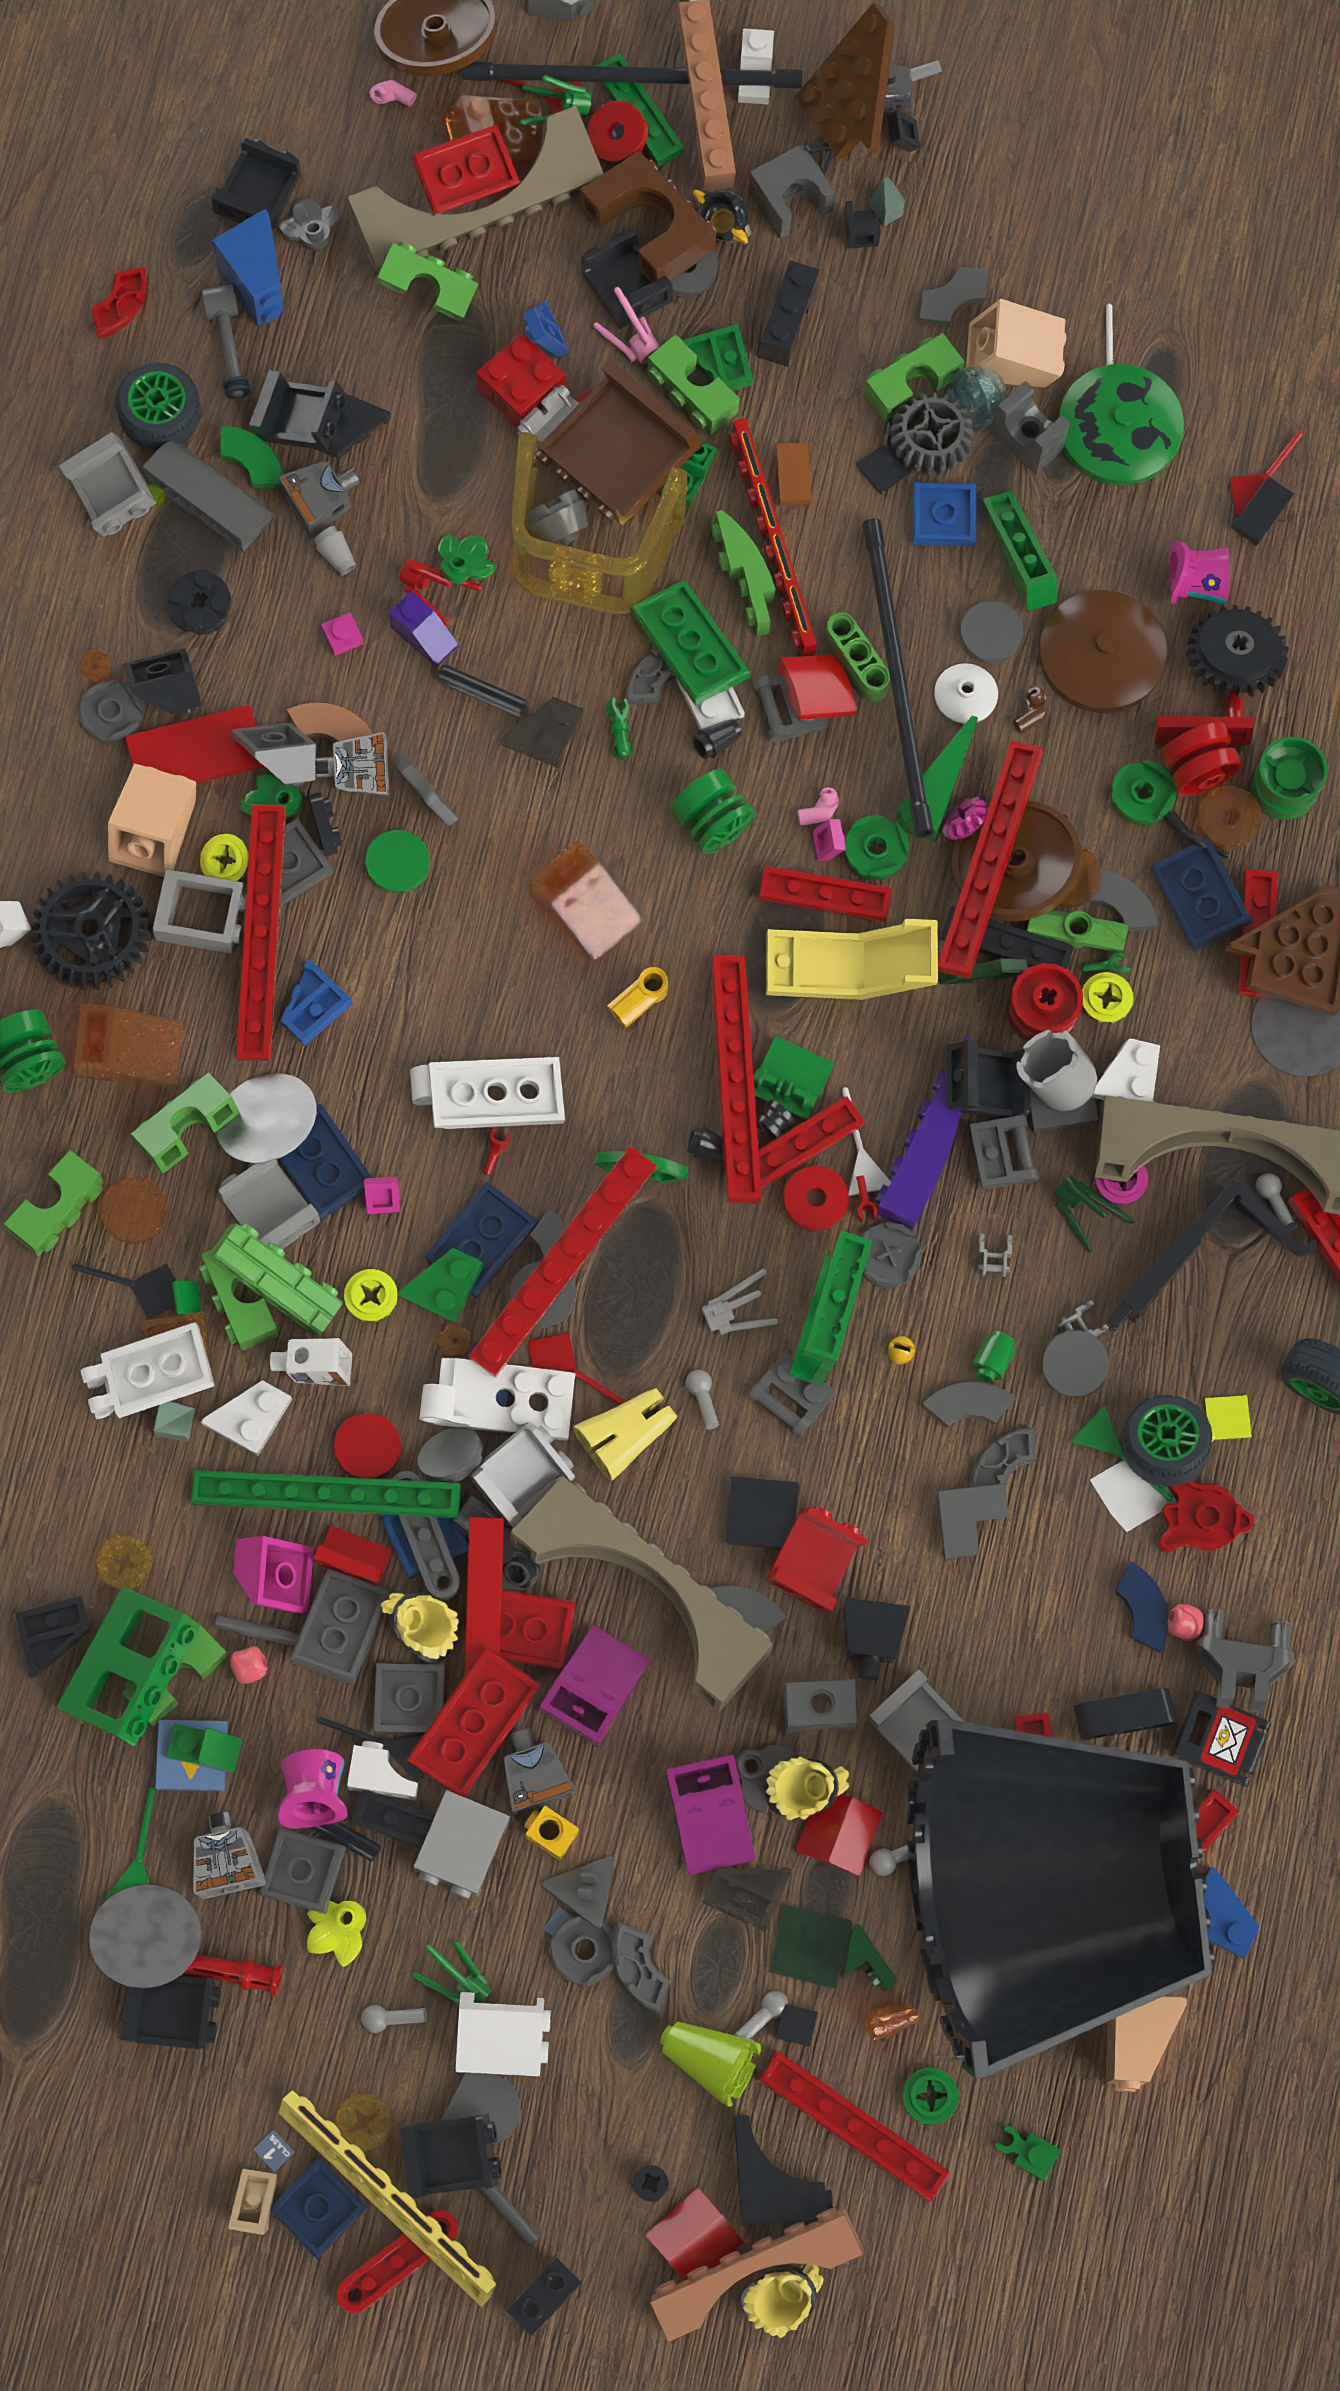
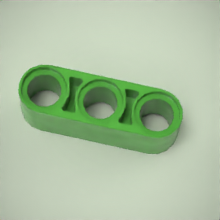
M840 612L834 614L827 623V645L833 654L838 656L845 672L861 696L869 702L881 701L888 692L890 681L888 669L851 615ZM837 628L845 629L848 632V634L844 636H839L835 634L833 630ZM856 653L863 655L865 659L855 661L850 656ZM877 679L882 685L873 687L867 681Z

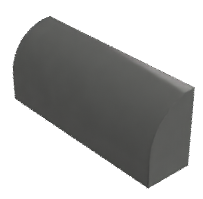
M169 441L162 445L143 466L147 482L242 552L250 546L275 517L272 511L177 442Z

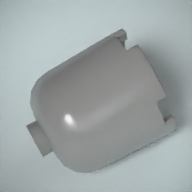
M1046 1030L1035 1035L1024 1045L1023 1049L1026 1052L1021 1059V1063L1017 1062L1018 1074L1048 1107L1058 1111H1070L1083 1106L1091 1098L1097 1083L1096 1070L1080 1045L1067 1031L1052 1033L1050 1030Z

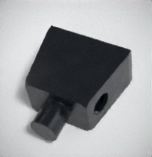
M846 1598L843 1608L846 1657L860 1659L859 1678L878 1680L880 1662L894 1663L910 1612V1606Z

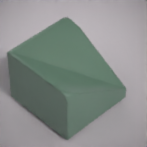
M887 177L870 197L868 206L871 210L875 211V215L881 224L886 226L903 215L905 199L891 179Z
M170 1401L160 1404L154 1427L155 1436L189 1442L195 1408Z

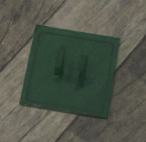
M784 1905L769 1973L836 1989L852 1921Z

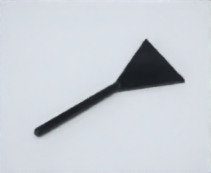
M317 1718L319 1724L366 1741L383 1744V1747L388 1750L391 1756L418 1783L422 1770L407 1761V1758L422 1736L383 1740L329 1719Z

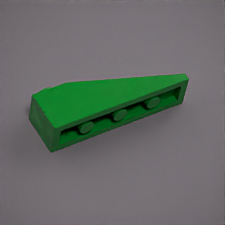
M1013 491L982 499L984 509L1013 583L1026 610L1030 611L1056 603L1057 576Z
M972 715L923 775L927 803L930 806L934 834L924 839L936 841L978 720L976 716ZM909 795L908 801L901 800L896 818L901 819L900 825L906 833L915 835Z

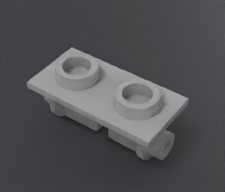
M561 384L558 388L555 386L541 401L543 405L541 410L535 407L523 420L519 421L520 425L517 427V434L534 447L530 440L533 436L542 443L580 403L569 396L570 392L564 385Z

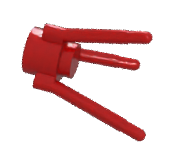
M410 558L403 566L399 575V580L406 584L404 591L407 593L412 591L435 611L443 624L447 626L449 621L418 589L425 590L431 580L447 587L451 586V581L444 578L442 571ZM469 580L459 584L477 591L482 589L481 585Z

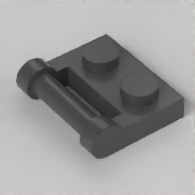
M781 674L772 677L764 676L753 681L755 691L760 694L770 726L768 733L771 742H779L825 730L826 723L824 718L799 720L787 700L790 688ZM780 689L791 725H782L772 690Z
M1014 1116L969 1124L968 1129L981 1190L1020 1183L1029 1184L1039 1180L1038 1170L1034 1169L1025 1129L1028 1127L1026 1116ZM1004 1131H1013L1021 1168L1020 1171L1013 1172Z
M784 1351L747 1397L754 1403L760 1402L793 1428L792 1432L801 1438L834 1398L837 1391L825 1382L818 1386L789 1376L794 1358ZM772 1385L804 1410L806 1415L801 1419L769 1394L767 1389Z

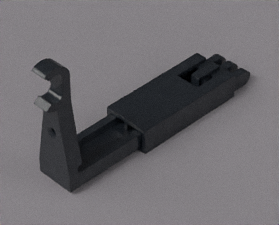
M1233 1179L1190 1230L1185 1227L1113 1311L1107 1321L1108 1330L1117 1331L1127 1318L1133 1323L1140 1318L1195 1254L1203 1241L1201 1240L1232 1203L1237 1205L1235 1209L1266 1231L1297 1256L1304 1257L1309 1255L1316 1247L1317 1240H1311L1307 1247H1301L1290 1237V1232L1295 1229V1222H1291L1287 1226L1283 1224Z

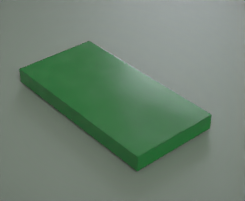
M686 580L630 606V613L695 705L750 678L749 669Z

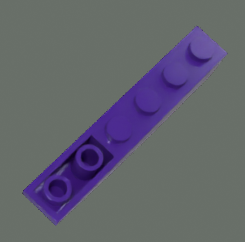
M964 1037L963 1041L971 1039ZM940 1072L932 1087V1090L937 1092L932 1102L928 1100L924 1102L918 1115L922 1122L918 1130L911 1128L904 1143L908 1150L904 1158L897 1156L889 1173L894 1178L889 1187L883 1184L875 1200L876 1203L880 1204L877 1215L893 1223L902 1224L911 1231L914 1230L941 1176L961 1112L948 1110L947 1072L946 1074Z

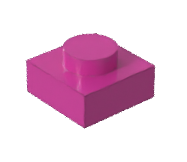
M351 612L321 624L322 631L334 656L364 644L363 637Z
M828 819L812 831L817 861H830L845 850V837L842 832L840 819Z
M398 1176L368 1178L364 1180L367 1214L400 1212Z

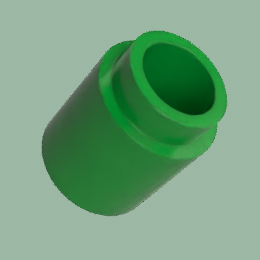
M992 1331L990 1336H986L972 1363V1368L976 1371L975 1375L989 1383H992L994 1380H1002L1015 1353L1013 1348L1016 1343L1015 1340L999 1331Z

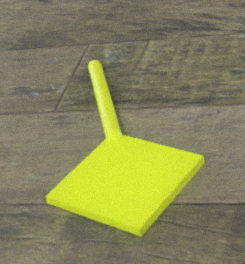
M1247 1395L1205 1398L1206 1416L1212 1429V1441L1252 1437Z

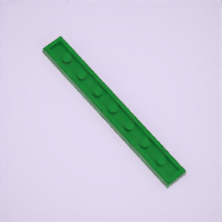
M194 1470L191 1504L458 1519L461 1484Z

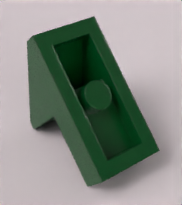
M857 1924L850 1933L842 1978L863 1964H866L869 1969L864 1972L875 1989L881 1986L883 1991L886 1992L899 1981L861 1925Z

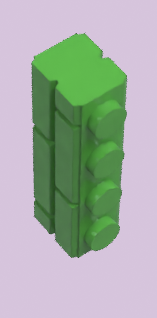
M236 1223L230 1225L211 1250L208 1258L313 1336L321 1335L342 1306L343 1302L336 1297L338 1291L325 1282H321L320 1285L310 1278L312 1272L302 1264L295 1262L292 1265L283 1258L285 1252L275 1244L269 1242L268 1245H265L258 1240L257 1236L259 1233L248 1224L242 1223L238 1225Z

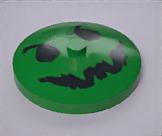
M1128 364L1105 365L1082 375L1067 391L1058 416L1059 418L1063 415L1070 422L1063 450L1071 463L1086 476L1098 482L1116 486L1139 484L1160 474L1174 459L1184 431L1182 409L1172 389L1154 373Z

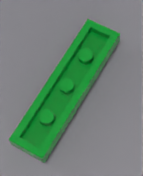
M621 53L596 65L630 67ZM600 82L612 101L628 102L637 107L643 114L648 125V137L644 148L657 168L684 154V146L641 83Z

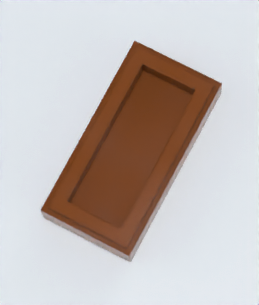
M808 442L776 443L780 506L811 505Z

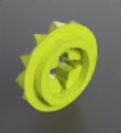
M220 834L211 838L205 844L200 857L201 869L205 876L238 881L240 878L245 877L244 873L249 864V850L243 840L231 834ZM227 852H229V857L236 860V862L227 864L224 869V864L215 858L226 857Z
M1103 972L1096 974L1085 983L1082 989L1083 1006L1087 1011L1088 1017L1097 1019L1099 1023H1115L1117 1020L1126 1017L1133 1004V992L1129 983L1123 977L1114 973ZM1108 987H1110L1111 998L1116 1000V1002H1110L1106 1009H1103V1000L1098 998V995L1103 996Z
M367 1269L360 1271L351 1277L345 1287L344 1299L351 1315H354L363 1322H378L380 1319L389 1316L397 1304L398 1295L394 1281L389 1275L379 1270ZM363 1286L370 1292L379 1289L377 1299L380 1305L374 1304L372 1301L363 1304L365 1294L361 1287Z

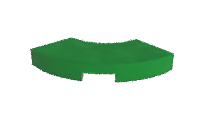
M221 426V459L233 461L243 467L251 478L252 488H280L279 477L283 475L282 468L272 449L253 433L236 427Z
M609 1151L596 1153L594 1164L610 1172L625 1152ZM642 1154L657 1165V1169L649 1179L662 1184L687 1179L688 1167L665 1158Z

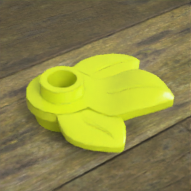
M330 1901L326 1914L309 1910L307 1915L316 1925L308 1935V1952L322 1954L334 1951L341 1966L349 1965L362 1948L360 1931L366 1923L364 1908L355 1901H343L339 1904ZM349 1911L353 1918L350 1924H345L343 1917Z

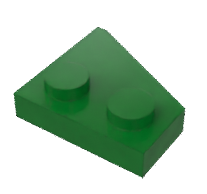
M738 324L682 340L697 355L696 364L712 381L719 377L732 391L755 385Z
M452 1248L402 1288L398 1296L457 1323L485 1262L456 1248Z

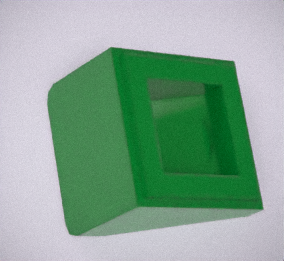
M174 1281L172 1287L176 1315L183 1317L201 1314L202 1307L198 1282Z

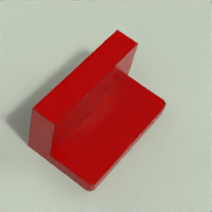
M331 1526L323 1545L318 1546L314 1560L320 1566L379 1586L393 1552L388 1547Z

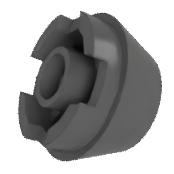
M575 489L536 507L526 514L530 523L528 528L546 546H550L558 541L564 546L578 539L579 537L576 532L588 526L585 499L581 500Z

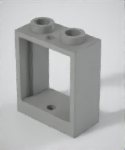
M166 869L153 926L155 940L232 954L234 943L240 944L243 925L239 924L241 913L245 914L247 894H245L243 883ZM181 887L232 896L224 934L172 925Z

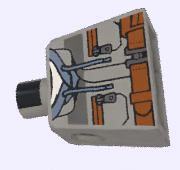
M384 732L333 743L334 757L315 758L316 777L335 776V789L390 796L387 735Z
M228 1812L210 1815L211 1834L198 1836L194 1840V1894L202 1899H207L266 1885V1880L249 1832L242 1827L231 1829Z

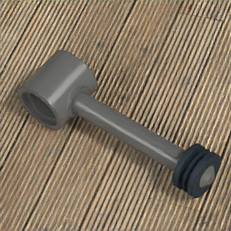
M233 284L202 289L207 320H217L229 378L223 383L225 395L229 399L246 397L250 394L248 378L240 374L230 318L238 315Z

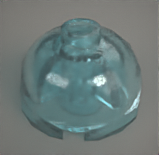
M982 365L966 367L956 371L950 378V381H954L953 389L948 390L949 402L952 403L959 399V409L967 408V418L973 420L972 430L974 431L994 424L998 405L1008 397L1007 386L995 370Z

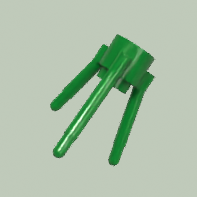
M547 75L542 77L543 81L565 91L560 92L530 85L522 86L524 91L561 99V108L564 110L576 106L579 114L587 116L590 110L591 93L585 87L574 86ZM549 116L522 119L519 123L522 126L542 124Z
M454 1941L453 1946L474 1978L470 1974L465 1978L430 1944L426 1945V1951L460 1983L456 1989L459 1994L460 1992L474 1993V2003H482L492 1992L486 1985L489 1981L480 1973L458 1941ZM417 1972L413 1973L415 1980L452 2000L458 2006L460 2005L459 1995Z

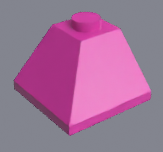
M266 1536L236 1539L233 1573L251 1602L255 1605L301 1615L309 1614L314 1548Z

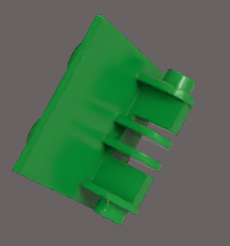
M775 1036L760 1069H757L753 1078L755 1097L766 1102L773 1099L790 1113L808 1120L835 1063Z

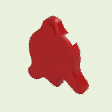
M1193 1481L1175 1487L1172 1485L1169 1489L1176 1496L1177 1503L1165 1504L1161 1509V1514L1167 1524V1530L1159 1539L1158 1545L1164 1553H1171L1181 1547H1192L1201 1551L1219 1550L1230 1544L1239 1535L1250 1532L1254 1526V1518L1251 1513L1244 1510L1240 1504H1237L1235 1499L1229 1494L1230 1491L1222 1486L1210 1483L1199 1484Z

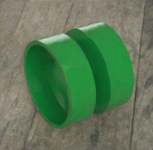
M1299 737L1281 738L1269 745L1261 757L1251 783L1252 795L1258 807L1269 816L1282 820L1296 819L1310 811L1327 778L1328 767L1323 753L1315 744Z

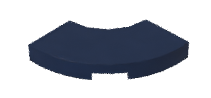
M1131 1561L1115 1593L1125 1600L1132 1612L1133 1628L1130 1638L1161 1653L1168 1634L1167 1606L1162 1592L1152 1577Z

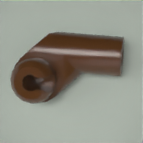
M1034 687L1027 692L1026 712L1013 720V725L1020 734L1043 721L1046 717L1047 696L1041 688Z

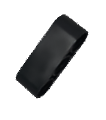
M1168 1688L1089 1701L1073 1706L1080 1740L1126 1734L1177 1723L1170 1689Z

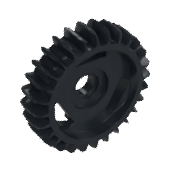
M83 871L80 881H76L74 876L70 874V884L65 886L61 880H58L59 890L57 892L51 888L47 889L50 897L49 900L39 898V903L44 910H33L35 918L38 919L30 921L33 931H36L30 934L31 941L37 943L33 946V950L36 955H40L38 960L42 966L48 964L46 970L50 976L58 972L57 980L60 983L69 977L68 981L71 988L75 987L77 981H81L82 988L86 991L89 982H93L99 991L101 981L106 980V983L112 988L113 977L117 976L118 979L124 982V970L132 974L135 973L132 965L133 961L143 964L142 956L138 952L148 953L149 948L144 941H151L152 937L151 933L147 931V929L152 927L151 921L146 918L149 915L148 909L141 907L143 900L140 895L134 897L135 890L132 886L124 890L125 883L122 879L113 885V877L110 873L104 881L101 880L98 871L95 872L93 879H88L86 872ZM93 895V900L64 912L63 907L69 902L80 897ZM122 919L132 920L133 926L130 940L125 948H118ZM87 921H95L99 924V930L95 935L86 936L81 932L82 925ZM60 946H63L86 963L83 966L71 964L58 956L56 951Z

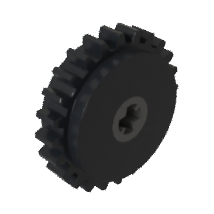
M1233 605L1231 610L1221 606L1219 613L1210 610L1208 617L1201 616L1198 625L1194 624L1191 634H1189L1186 656L1190 657L1188 666L1195 667L1193 675L1195 677L1202 676V685L1210 684L1213 686L1212 691L1215 693L1221 690L1228 697L1232 691L1236 692L1237 698H1241L1243 693H1248L1250 697H1254L1255 691L1258 689L1263 694L1266 692L1267 685L1274 687L1277 678L1281 679L1288 661L1286 656L1289 647L1284 646L1286 636H1279L1281 627H1273L1271 625V617L1265 619L1261 616L1262 611L1251 612L1248 606L1244 610L1238 609L1237 605Z

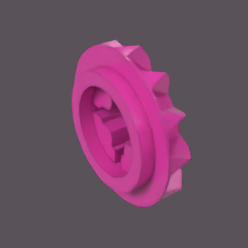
M979 797L972 798L971 800L967 798L962 804H956V808L947 813L948 817L943 820L942 832L951 840L965 838L973 834L984 823L989 809L988 805Z
M1143 1165L1131 1177L1133 1179L1126 1182L1124 1191H1122L1118 1182L1113 1183L1110 1179L1096 1178L1095 1184L1100 1191V1195L1110 1200L1112 1204L1127 1205L1136 1200L1138 1201L1144 1194L1148 1185V1173Z

